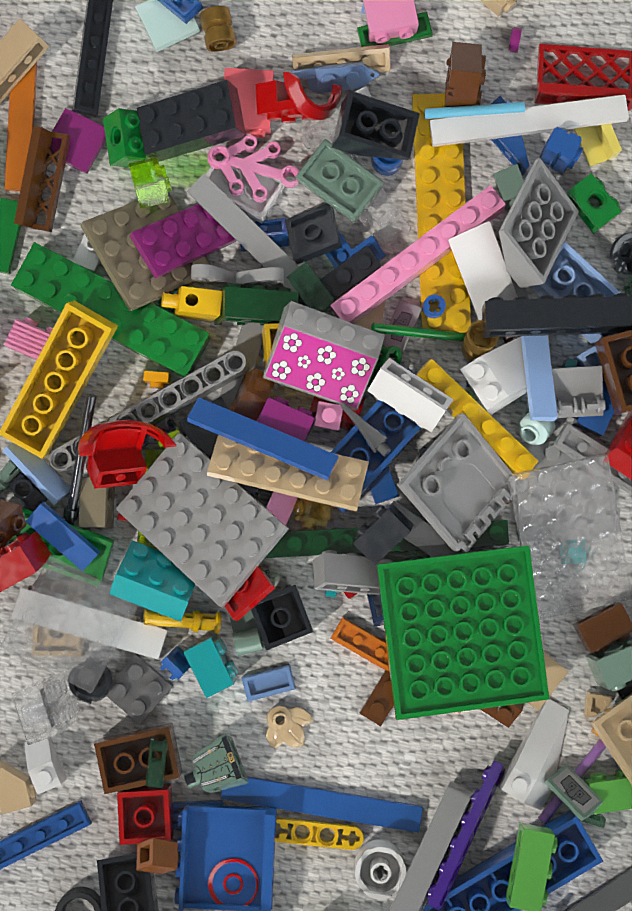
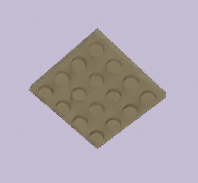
M167 189L85 220L81 224L83 232L129 311L162 298L163 292L174 293L182 286L187 287L197 283L198 281L191 279L192 265H211L207 256H204L155 279L131 240L130 235L133 231L180 212Z

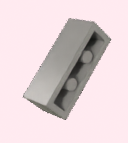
M328 550L323 551L321 555L313 560L314 589L380 595L377 566L367 557H361L359 553L342 555L337 554L336 551ZM381 559L377 564L390 563L392 560Z

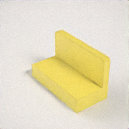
M611 124L574 128L576 135L581 137L580 145L583 147L584 155L591 167L617 157L622 151Z

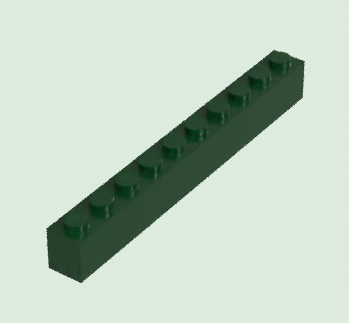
M508 520L491 521V524L480 538H476L477 541L472 547L509 545ZM359 528L286 532L265 558L316 556L328 550L336 551L337 554L362 553L353 544L357 537L355 532ZM403 538L391 551L420 549Z

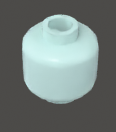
M529 412L519 422V434L525 442L531 445L543 444L554 432L555 421L530 420Z

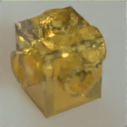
M300 498L294 506L295 520L302 522L301 527L316 530V526L326 527L331 517L332 505Z

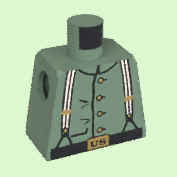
M226 734L193 755L192 760L195 770L184 774L185 782L189 788L201 784L203 790L209 793L249 783L235 743Z

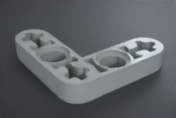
M195 264L191 266V279L220 288L227 287V284L230 283L242 284V288H252L254 285L269 286L284 283V269L268 267L233 272L209 264Z

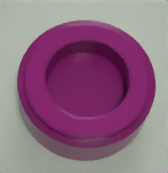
M512 28L508 51L518 53L522 28Z

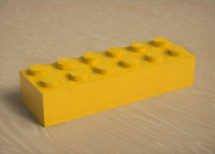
M76 301L66 303L0 430V435L41 459L50 454L118 325Z

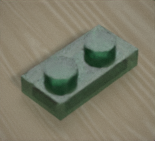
M305 262L287 276V279L309 308L324 313L335 302V299L309 263Z

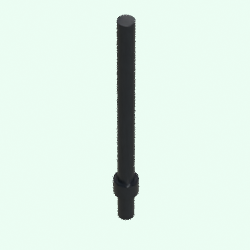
M94 394L86 395L79 441L83 434L92 427L97 398ZM78 447L68 504L64 507L63 518L71 525H74L79 515V508L77 506L86 456L79 457Z

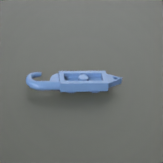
M363 61L315 66V68L291 71L298 78L307 79L309 88L317 93L331 92L333 84L341 85L342 91L361 89L380 75L379 71L364 65Z

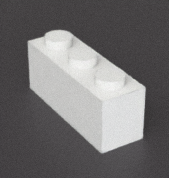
M390 358L380 368L368 389V392L373 394L375 398L384 401L395 408L398 413L407 416L415 421L418 426L427 429L431 433L453 401L451 397Z

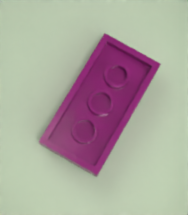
M200 204L133 231L130 235L131 240L155 279L237 241Z

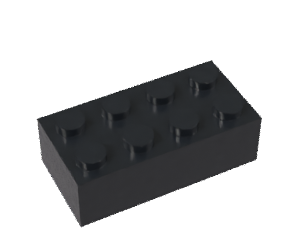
M227 79L137 107L145 155L156 162L246 136L238 90Z
M137 853L97 860L102 911H159L154 873L136 870Z

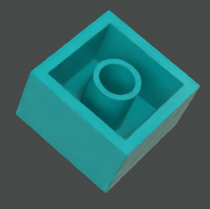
M215 634L184 651V655L206 698L234 685L237 680L236 676L239 673L233 660L228 661L225 655L228 650L221 637L217 639Z

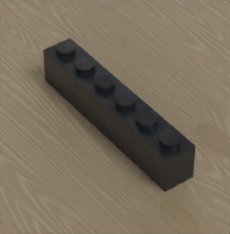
M618 293L612 297H604L603 294H593L583 298H579L578 295H567L563 298H553V296L547 295L541 296L538 299H528V297L520 296L515 297L513 300H503L501 297L490 298L484 302L482 307L483 338L604 334L632 330V296H629L628 293Z

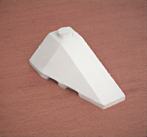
M551 699L543 704L504 771L498 784L501 790L529 806L539 810L543 808L552 792L545 782L557 772L569 714L568 709Z

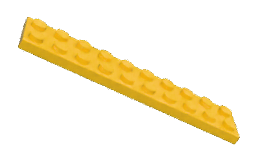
M445 93L412 95V111L420 113L414 138L418 239L466 204L463 143L433 147L429 122L430 120L443 118L425 119V109L444 108ZM451 251L419 275L421 308H423L425 299L430 295L441 296L446 304L443 314L435 319L427 317L422 309L421 328L455 331L466 334L471 325L470 296L454 254ZM430 301L428 303L430 305L429 311L432 313L434 310L436 312L440 311L437 301H434V303Z

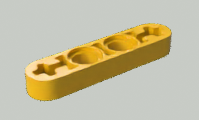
M276 817V823H280V827L283 829H288V823L293 825L291 837H287V831H280L279 835L275 837V842L356 850L363 844V832L361 828L353 824ZM299 825H305L309 828L310 832L307 837L299 838L295 834V829ZM331 828L335 833L333 839L330 841L323 840L320 836L321 830ZM338 829H343L342 835H350L351 831H355L359 839H355L354 843H349L348 838L341 837L342 843H338Z

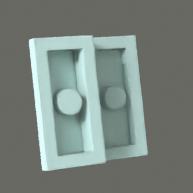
M148 0L135 6L156 52L200 32L194 17L185 24L158 0Z

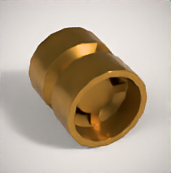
M213 6L203 10L199 16L202 30L205 32L206 49L209 52H219L235 47L237 42L234 28L231 27L233 23L230 9L226 6Z
M482 320L473 322L469 326L461 346L462 354L469 362H472L478 357L494 350L499 337L483 338Z

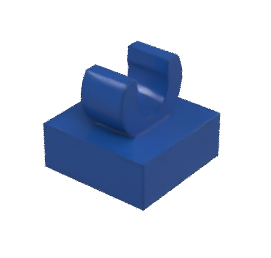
M178 645L161 661V670L163 671L167 668L173 674L170 677L171 680L176 678L179 680L190 668L184 651Z

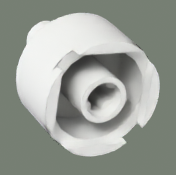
M380 839L364 843L356 854L354 860L355 878L359 887L367 896L382 900L392 897L393 894L399 891L406 876V866L400 850L393 843ZM380 865L384 866L381 869V873L376 872V868Z

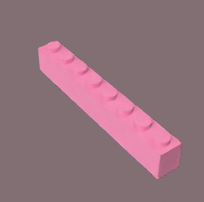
M491 185L331 304V311L337 318L355 324L451 252L452 249L448 241L450 238L485 222H491L503 213L506 204Z

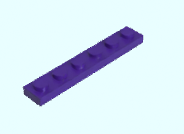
M493 761L491 766L487 765L482 775L484 782L481 789L477 788L472 796L471 802L474 804L470 813L465 812L460 826L463 828L459 836L455 835L450 843L449 849L452 850L448 860L444 859L438 870V873L441 874L437 884L432 883L427 893V898H429L427 904L441 911L504 774L505 768L503 764L497 761Z

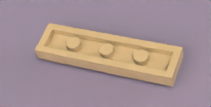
M388 44L293 54V71L315 68V66L363 61L364 65L379 71V73L389 72L390 49Z

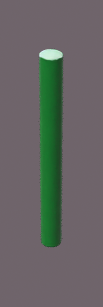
M372 323L371 325L372 331L382 334L463 342L465 337L464 333L383 323Z

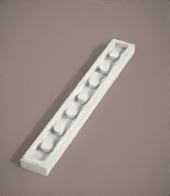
M618 95L527 107L525 112L435 119L430 120L429 125L432 146L436 147L550 132L556 127L566 130L627 122L629 115L626 96Z

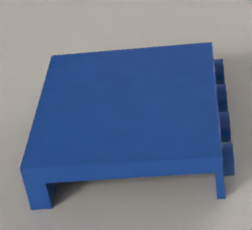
M206 804L185 805L183 812L180 811L178 816V827H182V837H178L177 853H181V862H177L176 878L180 879V886L175 890L174 899L175 904H179L178 911H183L184 908L272 911L277 808ZM237 858L244 860L253 867L258 877V891L250 904L243 905L253 897L256 890V879L250 868L238 862L226 863L216 871L212 882L213 891L216 897L224 904H217L212 899L208 890V879L216 864L225 859ZM232 873L238 874L243 880V888L237 894H229L223 887L225 877ZM230 877L226 881V887L230 891H237L241 886V882L237 877Z

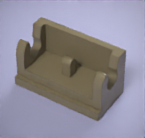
M90 477L82 478L79 527L114 528L115 487L94 489Z

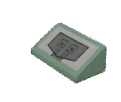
M568 765L562 767L545 782L581 821L593 815L603 803L602 799Z

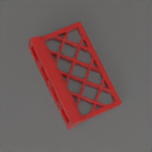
M539 44L537 87L535 93L536 104L550 105L625 95L627 109L631 111L632 51ZM544 52H553L558 59L550 64L544 58ZM570 54H577L582 61L574 66L567 57ZM594 56H601L606 63L598 68L590 59ZM618 58H629V65L622 70L614 61ZM561 62L569 69L563 76L554 68ZM584 64L593 71L587 78L578 70ZM608 66L617 73L611 80L602 72ZM550 72L557 81L554 83H544L543 76ZM574 74L581 83L571 85L566 79ZM598 76L605 85L595 87L590 81ZM622 78L628 84V89H620L614 82Z

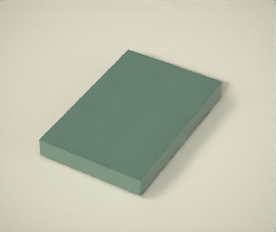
M324 139L296 175L295 180L355 223L382 188L384 181L343 151L331 148L332 143Z

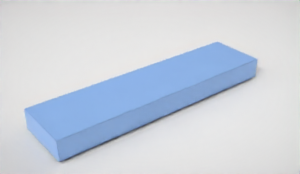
M548 335L521 336L530 420L555 421L558 415Z

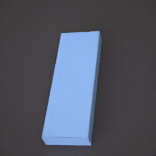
M15 443L5 447L3 452L53 505L69 495L70 486L44 459L39 458Z

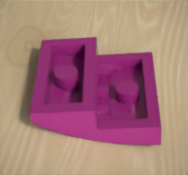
M65 108L52 132L71 136L66 164L88 174L106 142L104 127ZM53 138L51 146L53 153L60 149L61 139Z

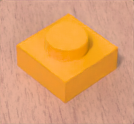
M144 371L143 381L150 384V388L164 389V385H171V374L169 372Z

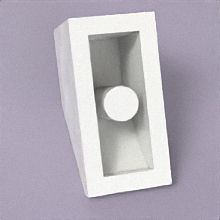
M48 733L24 743L27 769L37 795L61 785L67 779Z

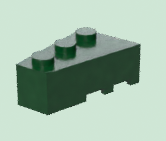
M227 284V287L225 286L221 290L223 292L220 316L214 320V325H222V321L237 322V325L260 323V326L279 323L284 307L291 301L298 303V292H291V288L287 287L267 290V287L262 285L242 288V284Z

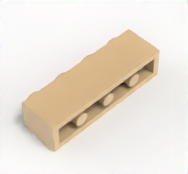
M21 19L10 27L8 33L0 41V103L50 47Z

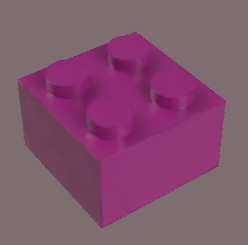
M275 396L274 400L268 397L257 422L306 442L315 423V418L312 417L311 411L298 406L297 410L289 407L288 401Z

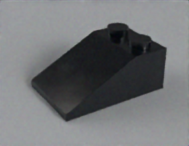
M349 90L341 103L331 148L353 155L409 160L420 113Z

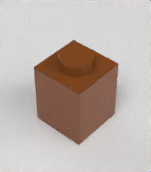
M155 838L138 843L136 870L156 874H164L176 870L178 843Z

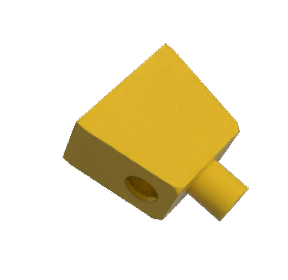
M182 286L176 293L163 292L161 306L174 308V315L177 317L212 322L220 316L223 291Z

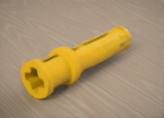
M145 609L143 624L190 628L191 631L196 633L199 630L213 631L214 634H219L222 617L221 612L210 614L195 610L192 613H184L180 622Z

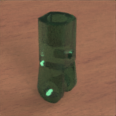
M151 738L146 786H163L168 739H165L163 742L155 741V738ZM154 751L162 752V758L153 757Z

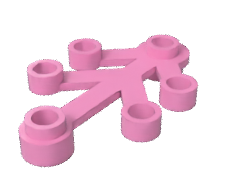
M253 135L245 136L242 141L228 148L222 145L214 146L208 152L207 160L209 165L214 169L222 171L229 183V191L234 196H239L243 193L244 184L236 178L231 167L241 170L253 191V199L258 203H262L267 199V189L261 186L255 174L280 180L288 188H293L299 183L297 180L292 182L286 180L288 176H292L295 179L299 173V169L295 166L289 165L280 170L259 164V162L267 158L276 159L279 157L281 147L277 142H270L265 148L243 159L235 157V155L244 150L247 152L256 150L257 139ZM247 141H252L254 145L247 146L245 143ZM276 148L278 151L271 153L269 149ZM217 156H222L224 160L217 161L215 158ZM239 185L241 188L234 190L232 186ZM261 191L264 193V196L258 197L256 192Z

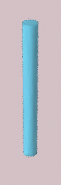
M525 102L425 109V119L525 112Z

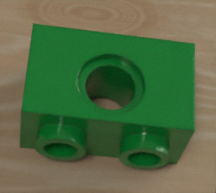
M118 108L103 118L110 166L130 168L146 159L140 120L136 110Z
M592 173L566 193L578 209L579 217L593 234L622 212L617 199L609 196L605 191L603 182L598 177H594ZM589 199H596L599 202V207H593Z

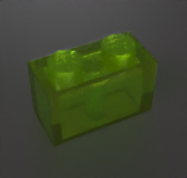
M157 157L128 163L140 209L169 202L167 192L172 191L165 166L159 165Z

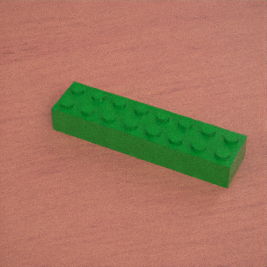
M36 242L33 243L11 283V286L17 291L59 313H62L68 302L76 301L118 325L111 339L112 341L183 378L193 373L211 340L208 332L152 303L129 311L112 282Z

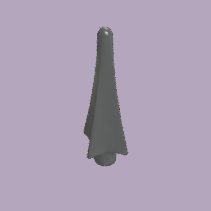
M346 403L340 404L341 408L364 436L373 452L379 451L384 457L391 452V448L386 444L388 443L386 441L387 437L364 421Z

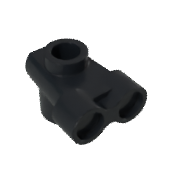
M23 473L9 484L14 496L24 504L22 508L35 511L43 501L46 502L48 500ZM27 483L29 490L26 492L21 491L20 484Z

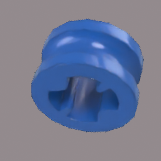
M439 295L428 296L423 303L422 309L424 314L429 318H439L445 310V300ZM430 301H432V303H434V301H437L439 303L438 309L440 311L436 312V310H434V312L432 313L431 311H429L430 305L428 303Z

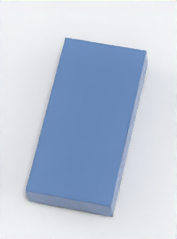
M290 664L241 677L247 702L296 689Z

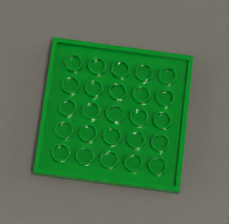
M529 545L376 564L396 720L550 700Z

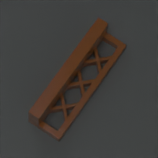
M33 126L14 224L52 233L71 139L70 135L51 132L43 127ZM53 138L61 139L60 149L53 153L51 149ZM54 162L56 172L49 178L46 173L47 166ZM49 186L52 191L51 197L44 202L42 191ZM43 210L47 215L45 226L36 224L38 214Z

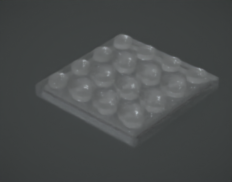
M50 555L0 647L92 694L139 605L109 594L112 586Z

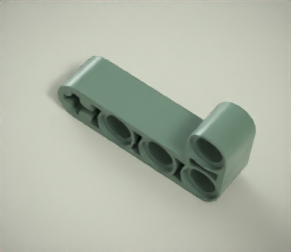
M251 610L239 621L233 620L229 614L237 655L241 656L263 650L264 644Z

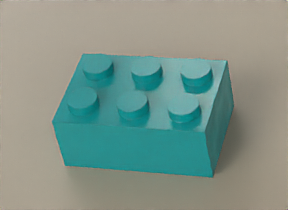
M132 540L115 575L109 594L181 622L195 583L161 551Z

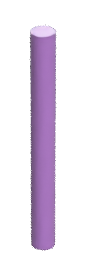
M599 739L575 769L574 772L581 779L606 748L602 740ZM555 795L538 818L544 824H547L563 803L562 800Z

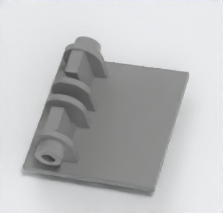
M602 366L552 368L558 418L603 416L605 400H603Z

